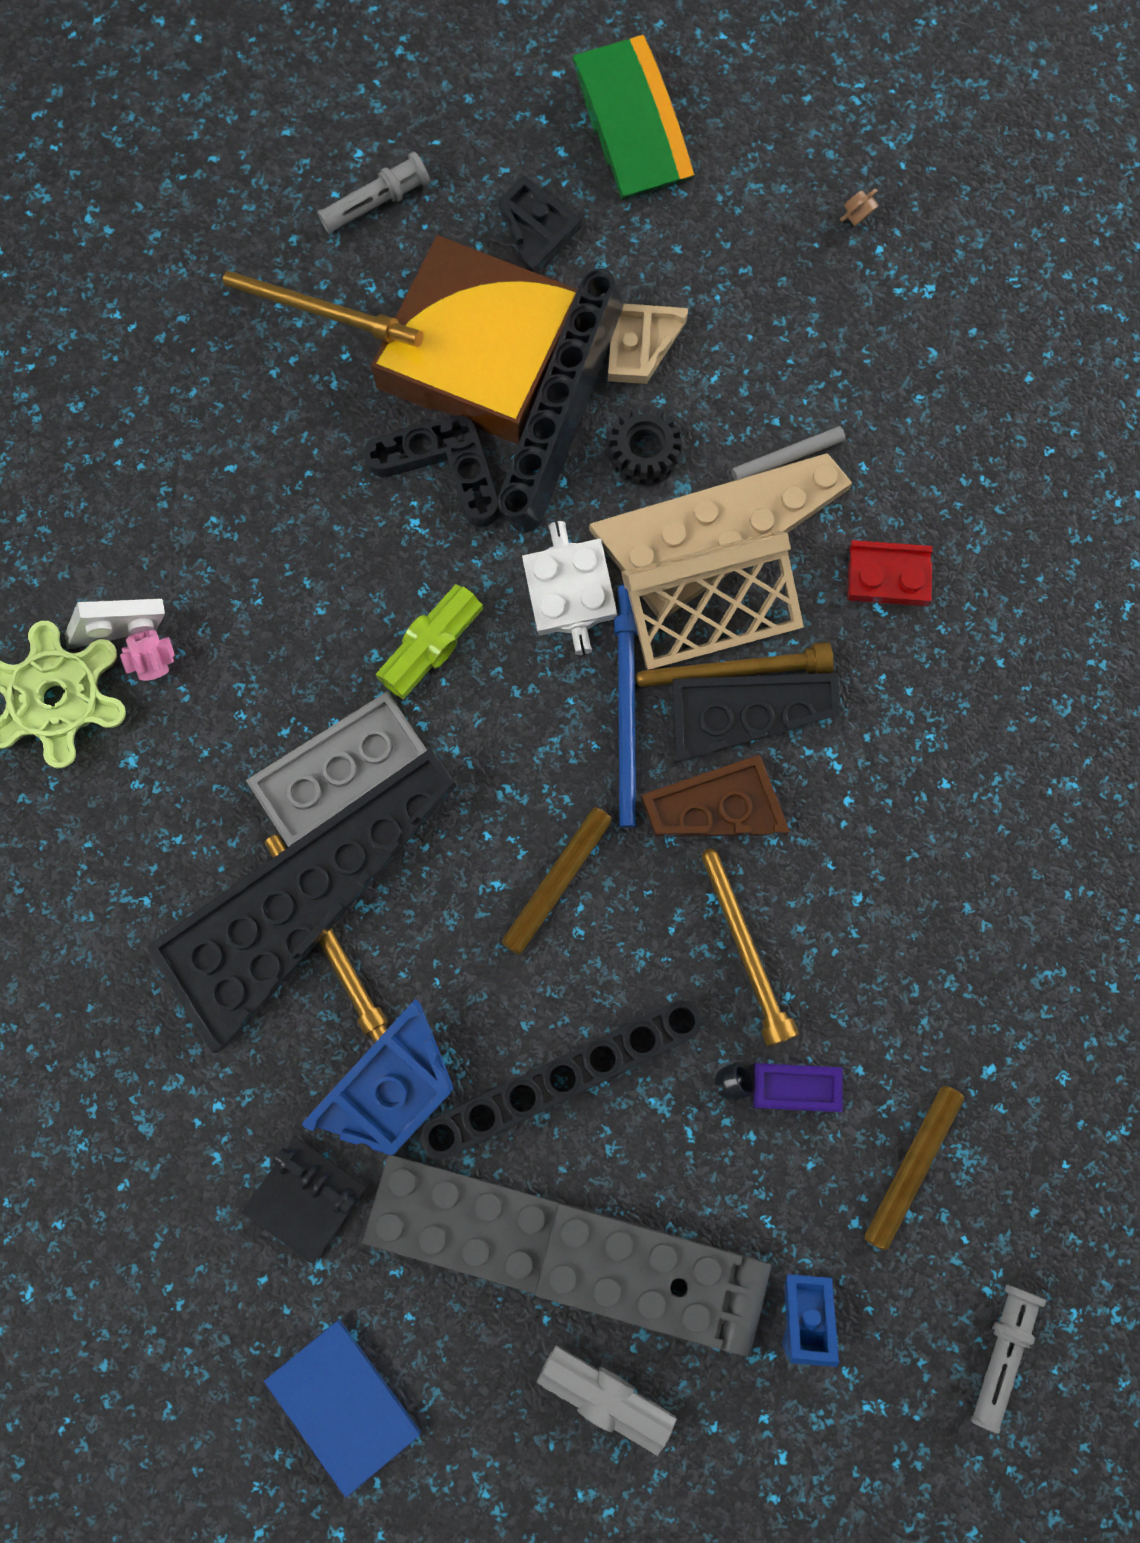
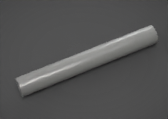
M838 426L731 469L733 479L735 481L766 472L845 441V433L842 427Z

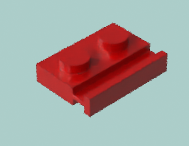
M852 540L849 546L850 561L848 567L847 601L928 606L932 596L931 553L933 546Z

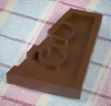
M760 754L642 794L641 796L655 837L788 835L790 833Z

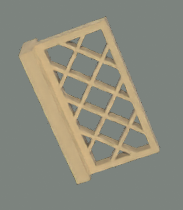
M776 530L621 572L624 587L628 591L646 668L648 670L804 628L788 550L791 549L788 533ZM778 559L781 575L772 589L755 577L765 562ZM753 566L749 574L741 570ZM732 571L746 578L734 599L716 589L724 574ZM715 576L710 585L702 580ZM697 582L707 588L695 610L677 600L685 584ZM752 582L770 593L758 613L740 603ZM783 585L786 596L779 593ZM675 587L671 595L662 591L665 589ZM657 592L668 599L656 621L643 613L639 596ZM713 593L731 603L719 624L701 614ZM776 597L788 604L790 621L774 624L764 618ZM674 603L692 613L680 635L662 625ZM737 607L755 617L747 632L739 635L725 628ZM700 618L716 629L708 643L697 646L686 638L697 619ZM645 620L653 624L649 632H647ZM761 622L768 625V627L757 629ZM659 628L677 638L669 654L653 657L650 643ZM722 632L730 636L728 638L718 640ZM683 643L691 647L679 651Z

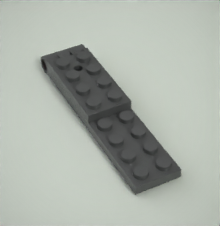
M388 1155L362 1244L530 1292L540 1298L747 1357H751L772 1267L771 1263L396 1155ZM677 1278L684 1279L687 1285L686 1290L680 1295L673 1294L670 1290L672 1281Z

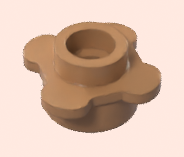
M875 188L868 195L863 190L859 191L844 204L848 212L839 220L844 222L848 218L854 227L879 206L872 197L878 190Z

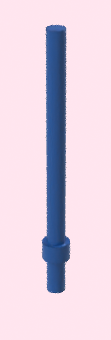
M624 585L618 587V616L614 617V635L618 637L619 827L634 828L636 827L634 637L638 635L628 591Z

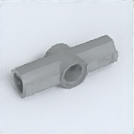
M555 1345L536 1381L543 1388L558 1395L559 1398L578 1407L577 1411L593 1424L608 1432L615 1430L657 1456L665 1447L676 1422V1416L655 1402L634 1392L635 1388L621 1377L605 1368H594L558 1345Z

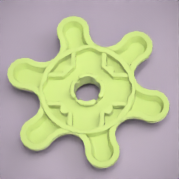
M39 621L28 632L30 642L29 656L23 662L16 665L0 661V692L6 700V708L0 716V749L13 746L26 735H35L43 743L45 761L51 767L64 768L73 763L75 759L76 749L73 739L81 727L95 723L104 728H113L119 726L125 719L126 710L122 702L116 698L102 695L97 687L101 674L115 664L117 649L109 640L99 639L92 642L82 652L69 653L61 647L58 627L50 621ZM53 686H61L65 690L61 700L55 703V706L45 704L44 695L46 691Z

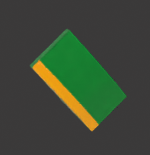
M637 36L573 55L572 60L593 131L598 133L607 166L611 165L620 199L623 200L692 179L694 172L668 92L645 36Z

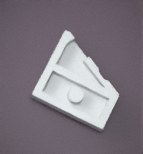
M163 600L77 602L65 632L67 649L87 646L99 639L110 641L128 637L141 631L157 630L165 615Z

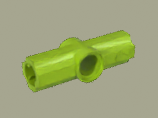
M455 584L428 616L425 614L421 615L411 624L404 634L403 644L376 673L377 679L394 695L404 700L432 667L438 668L448 659L457 645V638L483 610V605L468 589Z

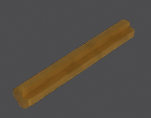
M597 807L590 811L503 937L502 943L506 948L516 954H521L611 824L612 818L606 812Z
M949 1086L940 1088L865 1234V1240L881 1250L889 1248L964 1101V1096L954 1088Z

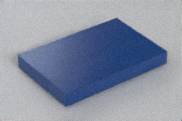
M340 1319L264 1380L266 1386L345 1498L421 1434L420 1429Z

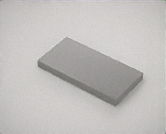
M387 691L253 775L246 782L289 847L426 752L427 749Z

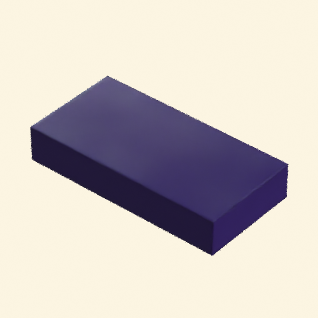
M754 1063L753 1108L842 1112L843 1068Z

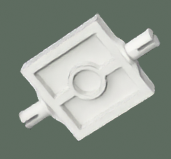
M558 521L560 537H558L556 524L553 522L549 525L553 547L546 551L522 556L537 632L539 636L555 632L571 633L575 654L583 655L581 639L585 654L592 652L587 629L592 628L598 623L614 620V617L618 616L602 541L600 538L582 543H569L566 523Z

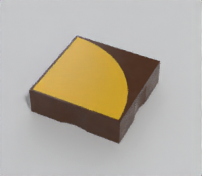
M437 235L395 317L399 324L422 331L424 334L421 346L415 347L396 340L391 343L383 341L371 364L376 388L427 409L443 411L453 416L461 415L467 417L474 423L477 429L518 445L578 289Z

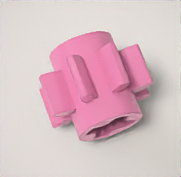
M146 630L135 633L126 639L128 647H123V653L120 654L126 673L136 671L139 680L147 681L162 677L169 672L167 664L173 663V657L175 656L169 637L159 640L157 631Z

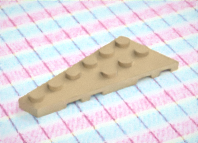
M826 453L589 524V531L596 539L601 538L603 549L621 572L776 530L788 533L848 491L852 482L830 455ZM731 572L725 573L723 578ZM715 576L702 580L710 585ZM697 582L687 583L677 600L687 604L707 590V588ZM675 587L665 589L662 591L671 595ZM657 592L641 596L657 617L668 601L667 598ZM674 603L666 618L681 607Z

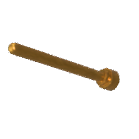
M830 642L814 643L811 645V648L804 649V653L640 671L635 675V682L640 687L672 684L673 679L739 677L805 669L806 673L828 674L833 673V653Z
M706 849L702 853L703 863L765 1019L761 1020L764 1029L760 1031L766 1046H773L799 1035L793 1018L788 1019L786 1011H780L720 857L716 850Z

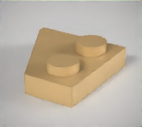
M623 304L621 315L610 342L608 381L647 384L685 325L688 308Z

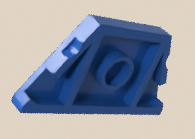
M415 999L301 1125L312 1131L320 1128L339 1134L340 1140L353 1144H367L372 1150L391 1156L397 1152L454 1089L420 1002Z

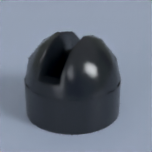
M740 1062L725 1066L716 1074L715 1086L722 1085L723 1088L718 1092L720 1097L726 1100H739L751 1095V1081L745 1067Z

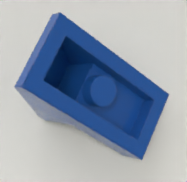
M787 1274L784 1284L787 1323L782 1340L784 1352L790 1363L837 1367L839 1358L832 1278Z

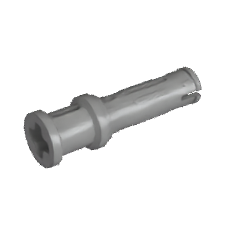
M410 153L408 160L390 170L387 167L383 168L378 174V179L348 194L330 206L318 210L319 219L328 234L333 233L334 230L388 200L398 202L403 199V194L421 184L424 187L431 184L428 172L417 153Z
M1006 1284L1004 1290L1008 1297L1001 1319L994 1322L993 1326L994 1334L998 1337L984 1377L974 1415L970 1420L972 1423L998 1434L1001 1430V1422L1014 1386L1024 1348H1030V1345L1034 1344L1035 1337L1032 1335L1037 1314L1039 1308L1045 1307L1047 1300ZM1023 1305V1308H1022V1311H1021V1314H1020L1019 1321H1018V1323L1016 1324L1017 1319H1018V1316H1019V1313H1020L1021 1306ZM1010 1342H1012L1011 1347H1010V1351H1009V1353L1007 1354L1009 1344H1010ZM1003 1364H1005L995 1399L992 1401Z

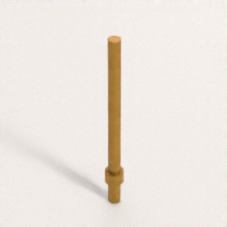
M232 271L225 272L223 276V284L227 287L371 332L375 338L389 343L396 340L419 347L424 339L422 331L401 325L397 319L383 314L375 317Z
M280 834L273 835L264 842L273 858L287 849ZM330 929L319 943L360 1016L357 1021L365 1036L370 1035L375 1043L387 1030L385 1025L388 1024V1021L381 1008L374 1007L334 932Z

